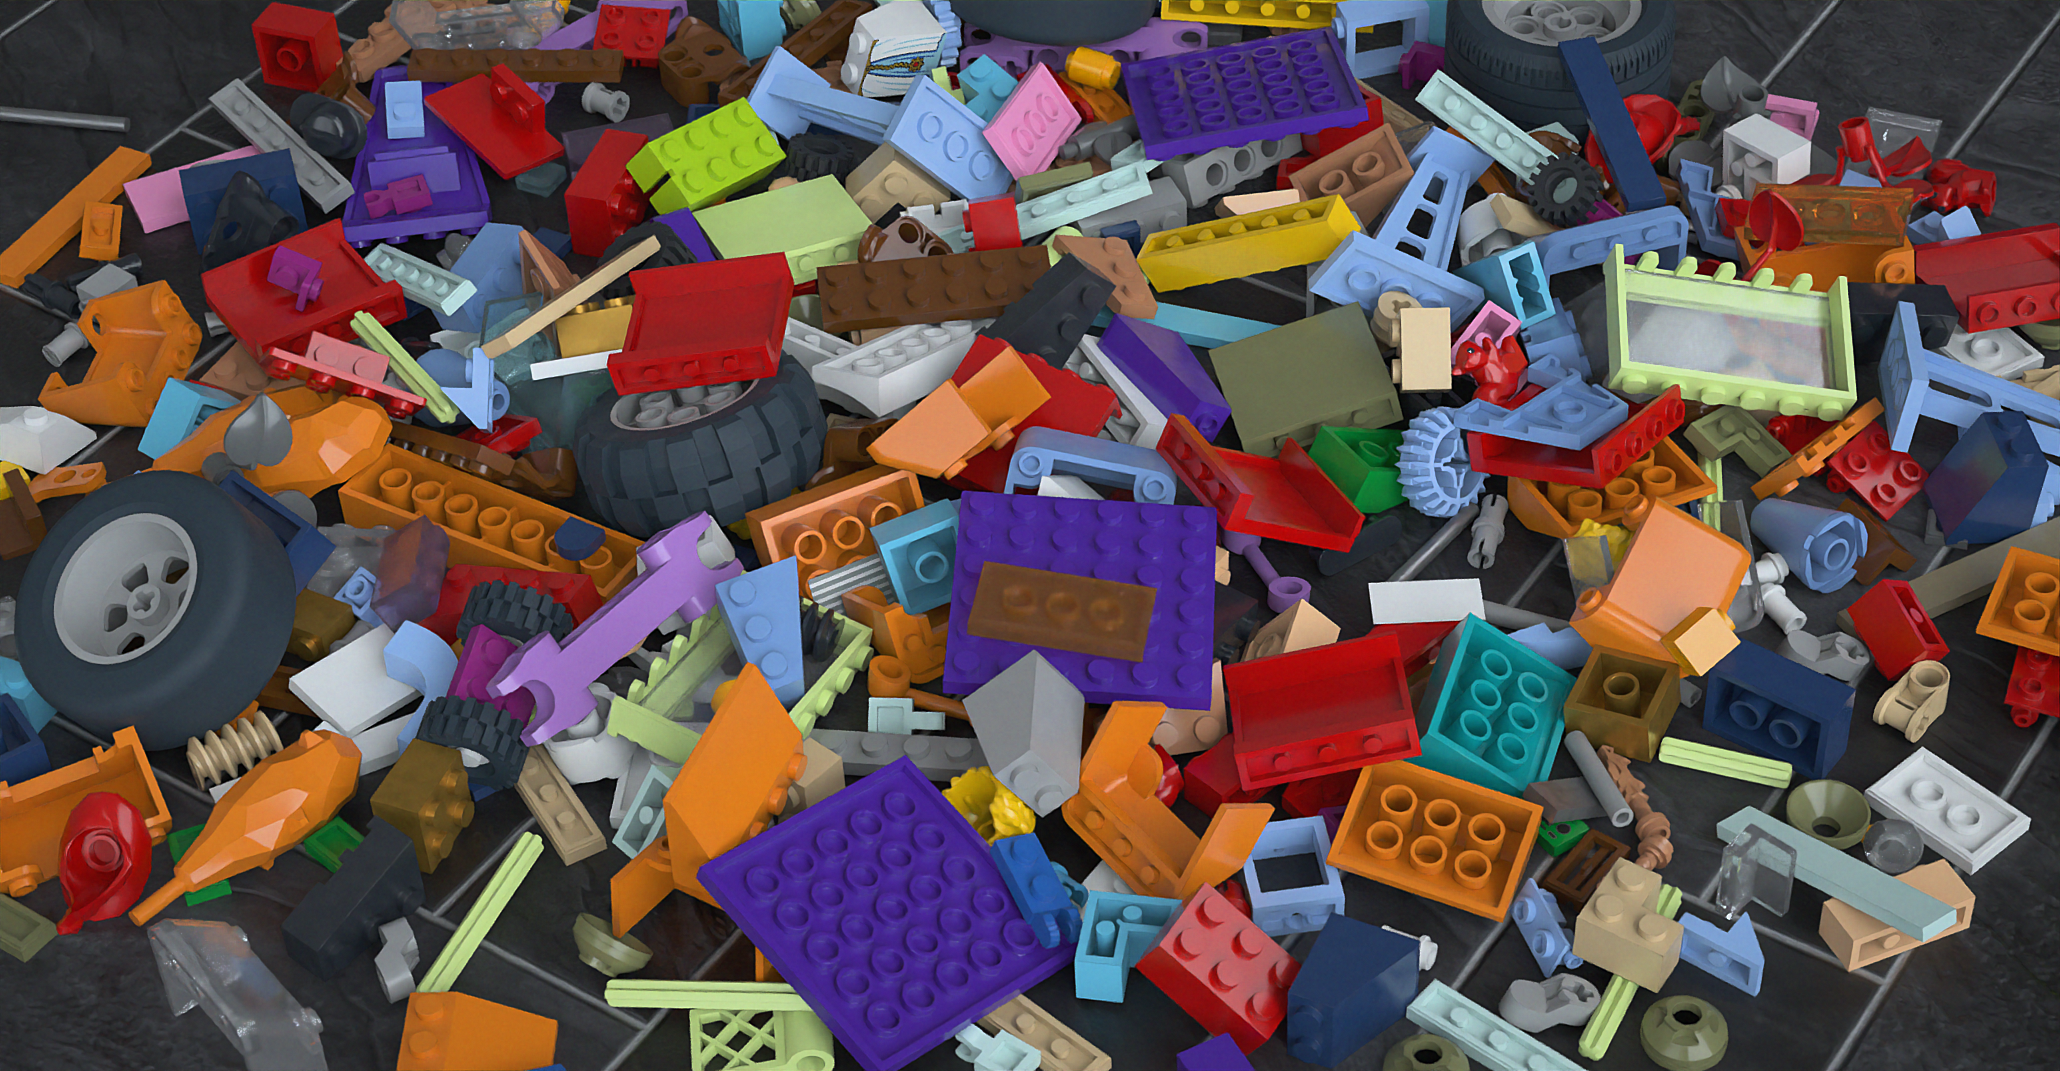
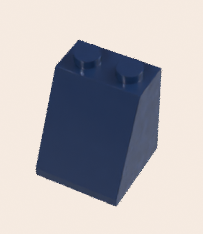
M2023 411L1983 412L1923 483L1922 492L1929 508L1935 512L1937 517L1936 524L1939 531L1944 534L1945 545L1958 544L1959 541H1964V539L1968 541V544L1997 543L2030 529L2049 465Z
M1331 912L1288 991L1287 1054L1297 1057L1303 1062L1315 1063L1332 1069L1403 1018L1407 1013V1006L1418 996L1421 941Z

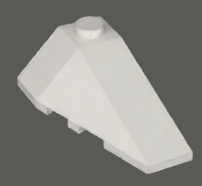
M0 407V460H5L34 472L47 474L97 439L95 431L64 415L48 411L43 407Z

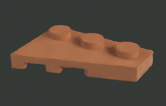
M1055 235L1052 247L1059 255L1069 252L1098 268L1116 285V288L1105 303L1114 313L1131 318L1154 319L1158 309L1157 303L1127 240L1117 237L1095 238Z
M1218 658L1213 659L1210 711L1167 708L1148 743L1149 746L1154 749L1155 745L1160 743L1169 755L1208 750L1215 746L1224 735L1228 734L1221 660ZM1107 713L1093 719L1094 736Z

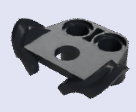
M236 171L229 182L225 195L218 205L216 220L210 237L202 250V260L198 276L296 236L299 230L298 220L273 200L267 198L261 184L253 176L243 171ZM236 221L238 225L236 232L229 238H223L224 228L229 223Z

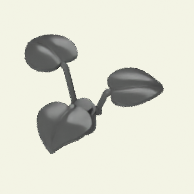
M1723 56L1708 71L1701 86L1700 97L1702 103L1709 110L1718 114L1733 111L1730 126L1755 113L1770 120L1771 111L1765 110L1768 99L1766 88L1758 84L1750 75L1737 68L1726 56ZM1688 140L1678 144L1671 151L1668 159V175L1672 180L1678 181L1676 169L1680 159L1713 167L1711 189L1722 185L1723 157L1721 155L1723 154V140L1716 151L1702 141ZM1811 143L1810 174L1803 178L1820 173L1835 175L1837 161Z
M260 392L254 401L231 422L226 430L223 439V447L226 453L216 452L204 460L201 467L204 478L219 486L231 470L244 478L240 468L255 470L258 463L264 466L279 464L287 456L293 438L290 423L282 409L270 397ZM296 490L279 492L272 497L316 528L317 512L313 502L305 494Z

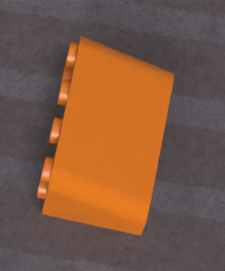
M1889 198L1850 205L1851 237L1797 247L1793 251L1775 250L1760 268L1773 269L1774 281L1771 285L1790 287L1799 274H1810L1813 285L1809 290L1824 293L1829 291L1838 276L1847 277V282L1915 284L1914 249ZM1871 212L1881 214V218L1876 225L1871 227L1860 225L1861 219L1866 214ZM1750 225L1734 228L1736 250L1744 275L1768 247V242L1765 241L1760 248H1751L1748 239L1754 236ZM1757 319L1761 329L1780 339L1787 338L1783 323Z
M165 279L90 299L77 325L97 352L82 383L67 386L58 372L51 373L38 400L46 410L64 415L80 424L146 428L168 377L184 381L202 341L201 329L193 321L182 305L180 298L172 291ZM93 316L98 320L100 325L99 335L95 332L93 328Z

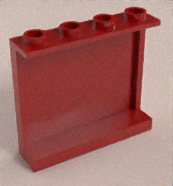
M340 218L200 274L208 306L257 364H259L261 356L270 347L304 357L310 335L313 331L344 342H350L359 338L360 336L352 329L350 324L355 319L354 314L358 311L370 313L382 327L407 317L401 285L395 279L387 283L383 282L345 240ZM279 245L323 263L319 274V279L324 280L322 290L316 302L308 301L303 312L295 309L299 294L267 281L272 259ZM260 366V368H261V369L265 372V374H266L267 368H264V367H261V366Z
M2056 223L1912 246L1914 249L1915 284L1945 285L1960 316L1957 324L1968 334L2060 319V226Z
M785 252L629 272V277L636 294L622 352L609 354L606 364L618 396L761 379L777 375L795 284Z
M979 334L951 377L952 381L960 388L1007 347L1012 345L1001 338L996 337L992 340ZM1015 350L1051 398L1011 430L1015 437L1001 449L995 451L991 446L967 460L968 466L950 480L945 475L937 478V480L960 491L1004 493L1011 458L1018 437L1024 430L1039 426L1097 438L1110 416L1120 420L1123 415L1117 395L1103 384L1098 383L1094 386L1083 381L1077 373L1070 369L1062 368V370L1048 365L1037 354L1028 353L1026 355ZM1016 486L1015 494L1037 496L1039 487L1027 489Z
M1532 383L1503 405L1502 408L1513 411L1546 391L1547 388ZM1673 384L1650 404L1624 401L1629 405L1628 420L1581 450L1470 430L1466 434L1471 471L1602 489L1684 422L1685 404L1681 400L1680 384Z
M1170 414L1155 449L1204 507H1217V522L1224 530L1349 553L1355 538L1361 531L1365 516L1293 438L1287 437L1278 459L1211 446L1184 415Z
M1396 630L1223 666L1229 692L1235 744H1233L1234 756L1243 791L1422 755Z

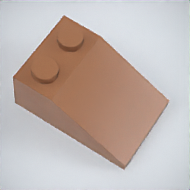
M1388 122L1295 172L1289 178L1294 189L1299 191L1300 202L1339 194L1348 209L1357 213L1364 228H1366L1415 173Z
M523 230L518 232L523 302L529 312L532 313L581 279L577 274L571 275L560 258L528 231ZM586 299L578 305L588 304L589 302ZM553 321L541 329L556 356L559 357L562 354L556 324Z

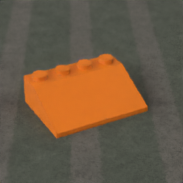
M1667 435L1602 489L1508 476L1507 501L1509 504L1508 508L1527 529L1569 541L1579 531L1582 521L1586 518L1601 525L1615 526L1621 524L1625 505L1636 495L1654 494L1666 502L1677 506L1717 493V485Z
M878 464L745 513V517L762 567L796 555L799 595L814 602L808 580L878 553L869 528L923 508L925 504L916 473Z
M2011 546L1978 623L1976 633L2060 657V559Z
M750 662L745 664L663 798L673 881L710 895L708 891L696 879L699 868L767 831V825L773 815L778 816L784 809L788 789L794 780L799 781L802 778L807 766L808 758L804 755L802 734L756 664Z
M1402 760L1366 766L1362 768L1327 856L1326 864L1503 923L1537 839L1544 806Z
M410 992L396 1071H526L551 1066L554 1061L558 1022L557 1020L460 992Z

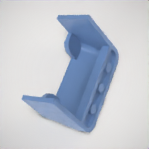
M1664 206L1533 236L1524 242L1534 241L1549 289L1550 275L1605 262L1615 244H1623L1624 257L1648 251L1657 252L1659 263L1656 268L1675 271L1680 261L1686 256L1689 223L1679 208Z
M1034 426L1024 430L1018 437L1011 458L1004 493L1015 494L1016 486L1027 489L1040 487L1042 476H1050L1051 474L1073 475L1083 481L1133 490L1135 502L1173 505L1179 476L1157 450Z

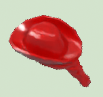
M1632 94L1623 98L1651 164L1663 157L1671 148L1676 135H1683L1686 132L1694 133L1700 130V122L1697 121L1696 117L1691 118L1688 116L1681 118V114L1674 104L1655 94ZM1590 129L1584 147L1586 162L1593 168L1596 164H1599L1604 170L1606 181L1608 184H1612L1614 181Z
M104 791L89 793L70 812L59 845L57 870L63 899L69 906L64 917L56 923V930L59 935L78 934L83 923L88 920L100 921L120 916L140 898L152 871V838L141 812L118 793Z

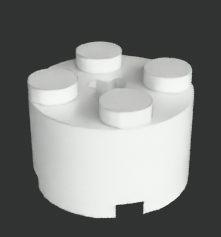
M1493 193L1487 199L1473 204L1460 215L1456 235L1462 267L1488 255L1522 244L1529 239L1502 227L1490 204L1498 193Z
M592 682L588 686L599 703L592 712L577 725L566 728L542 742L558 770L571 785L593 782L605 777L615 779L622 776L628 770V761L638 745L637 742L633 743L625 736L619 735L615 738L607 734L612 700L617 695L615 692L610 691L607 685Z

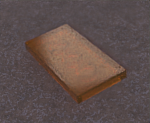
M1756 183L1752 201L1761 191L1771 189L1773 192L1780 194L1796 210L1804 226L1802 242L1904 245L1914 203V188ZM1748 211L1744 225V239L1760 240L1752 233Z
M984 561L968 621L967 635L1143 662L1156 603L1157 588Z

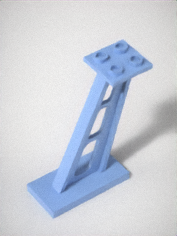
M775 46L747 99L763 124L788 142L792 136L795 137L798 133L804 135L811 122L879 146L886 142L958 197L966 199L967 202L973 198L1004 194L1014 179L982 134L988 123L926 75L916 74L900 106L829 88L831 84L782 47Z
M1433 126L1406 156L1415 174L1402 187L1373 237L1370 238L1352 230L1308 279L1309 291L1343 306L1359 301L1364 315L1371 318L1374 316V310L1378 305L1379 297L1388 291H1400L1409 294L1423 308L1450 307V333H1453L1485 299L1482 287L1447 272L1466 191L1496 159L1478 146ZM1423 194L1439 201L1438 205L1424 199ZM1415 209H1422L1433 217L1427 239L1414 235L1407 230V225ZM1398 242H1406L1417 247L1422 253L1421 259L1419 260L1395 249Z
M1898 301L1877 369L1891 450L1908 452L1919 414L1969 429L1983 412H2003L2001 406L2015 411H2023L2025 415L2054 425L2056 428L2027 420L2042 452L2060 457V400L1924 349L1922 347L1914 303ZM1929 379L1978 396L1985 400L1989 407L1933 390L1928 387Z

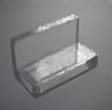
M1750 823L1723 848L1715 911L1731 920L1745 905L1754 900L1778 916H1783L1789 909L1797 851Z

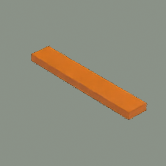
M123 146L115 150L0 255V283L18 289L25 282L24 277L28 273L34 274L82 230L85 201L110 204L124 191V183L136 180L152 165L150 154Z

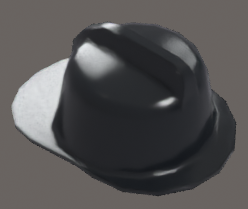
M312 92L300 95L293 102L290 110L291 127L306 141V144L312 151H316L321 156L348 159L356 156L364 149L367 141V126L363 117L355 108L322 94Z

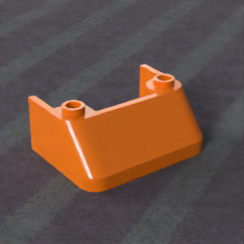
M1009 346L960 388L955 385L951 378L947 379L870 444L866 450L876 463L935 479L945 475L950 480L968 466L967 460L991 446L995 451H998L1015 437L1011 430L1049 400L1051 396L1012 346Z
M1113 701L1080 763L1079 792L1062 803L1061 808L1064 820L1140 896L1183 901L1204 882H1207L1213 888L1243 867L1275 808L1270 803H1221L1204 836L1200 840L1154 795L1163 776V764L1158 753L1148 743L1168 707L1163 702Z
M667 835L651 842L611 878L612 930L614 936L621 938L674 888L723 910L711 895L673 881ZM756 947V982H787Z

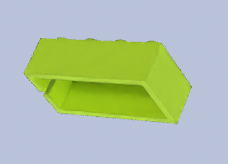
M743 97L647 143L625 167L644 193L650 191L669 173L671 178L649 199L659 215H663L688 207L691 213L702 210L764 179L787 156L746 98Z

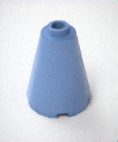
M442 348L430 350L417 359L416 362L440 387L472 388V382H466L467 358L460 353ZM494 378L493 420H497L506 413L510 403V395L507 387ZM405 385L406 392L412 393ZM426 407L414 415L425 424L433 427L473 423L461 410L455 416L456 421L452 424L440 422Z
M1768 498L1758 504L1751 514L1750 527L1752 533L1773 554L1779 553L1784 558L1788 568L1812 590H1818L1821 593H1831L1841 589L1857 572V570L1851 568L1857 557L1864 558L1868 539L1865 525L1850 513Z

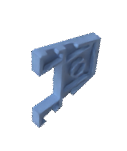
M1680 159L1676 175L1702 251L1740 261L1735 240L1722 234L1715 212L1719 198H1733L1711 192L1713 167ZM1822 201L1810 206L1819 209ZM1793 207V208H1794V209L1796 210V212L1799 214V212H1800V210H1801L1802 207Z
M1548 354L1528 366L1527 378L1528 382L1545 387L1547 390L1525 404L1510 411L1476 398L1454 411V426L1457 428L1581 450L1628 420L1629 405L1598 384H1593L1591 388L1581 381V373L1573 367L1568 368L1567 371L1560 367V359L1555 355Z

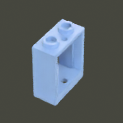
M1348 0L1336 3V17L1332 18L1331 27L1354 77L1362 79L1398 72V65L1402 54H1407L1415 41L1428 43L1430 7L1426 0ZM1403 20L1402 45L1355 53L1356 28Z
M1323 815L1268 822L1245 864L1237 872L1239 883L1244 887L1245 901L1251 909L1250 920L1269 937L1322 930L1331 912L1344 916L1345 896L1336 867L1326 864L1331 844ZM1316 853L1324 885L1261 893L1253 860Z

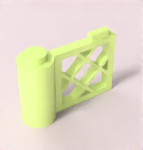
M689 1010L692 1071H705L704 1067L717 1053L730 1060L720 1071H832L834 1068L832 1032L813 1011L773 1010V1017L761 1029H758L747 1022L756 1013L771 1010ZM721 1020L728 1024L715 1039L703 1033L702 1024ZM739 1031L752 1037L739 1052L725 1046ZM763 1044L776 1051V1060L760 1063L750 1060Z

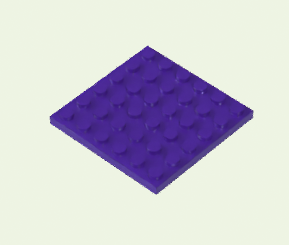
M1331 26L1121 64L1123 82L1147 160L1167 161L1179 154L1191 153L1201 155L1210 152L1213 148L1224 146L1240 148L1252 141L1263 139L1271 142L1279 141L1285 138L1286 135L1296 133L1313 135L1321 132L1324 128L1335 126L1352 128L1357 126L1359 122L1369 121L1367 105Z
M962 491L943 693L971 695L1035 649L1078 688L1085 698V703L1112 704L1113 701L1163 702L1168 708L1210 711L1212 699L1217 507Z
M906 755L704 864L699 868L696 876L701 885L865 1071H897L969 1025L977 1022L1074 962L1079 943L1067 941L1065 934L1058 925L1060 941L1057 947L1046 949L1042 947L1040 939L1037 938L1031 924L1027 925L990 853L991 846Z

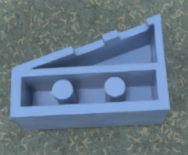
M486 222L449 271L470 280L478 291L450 317L431 309L442 329L480 333L523 303L518 232L524 230L522 226Z
M1559 297L1554 298L1552 302L1556 315L1519 330L1528 364L1530 366L1548 354L1555 355L1560 359L1561 368L1567 371L1568 368L1573 367L1581 373V381L1586 384V380L1593 378L1572 312L1571 310L1564 312Z
M795 555L715 584L718 610L743 668L747 662L756 664L785 709L797 705L805 696L799 579Z

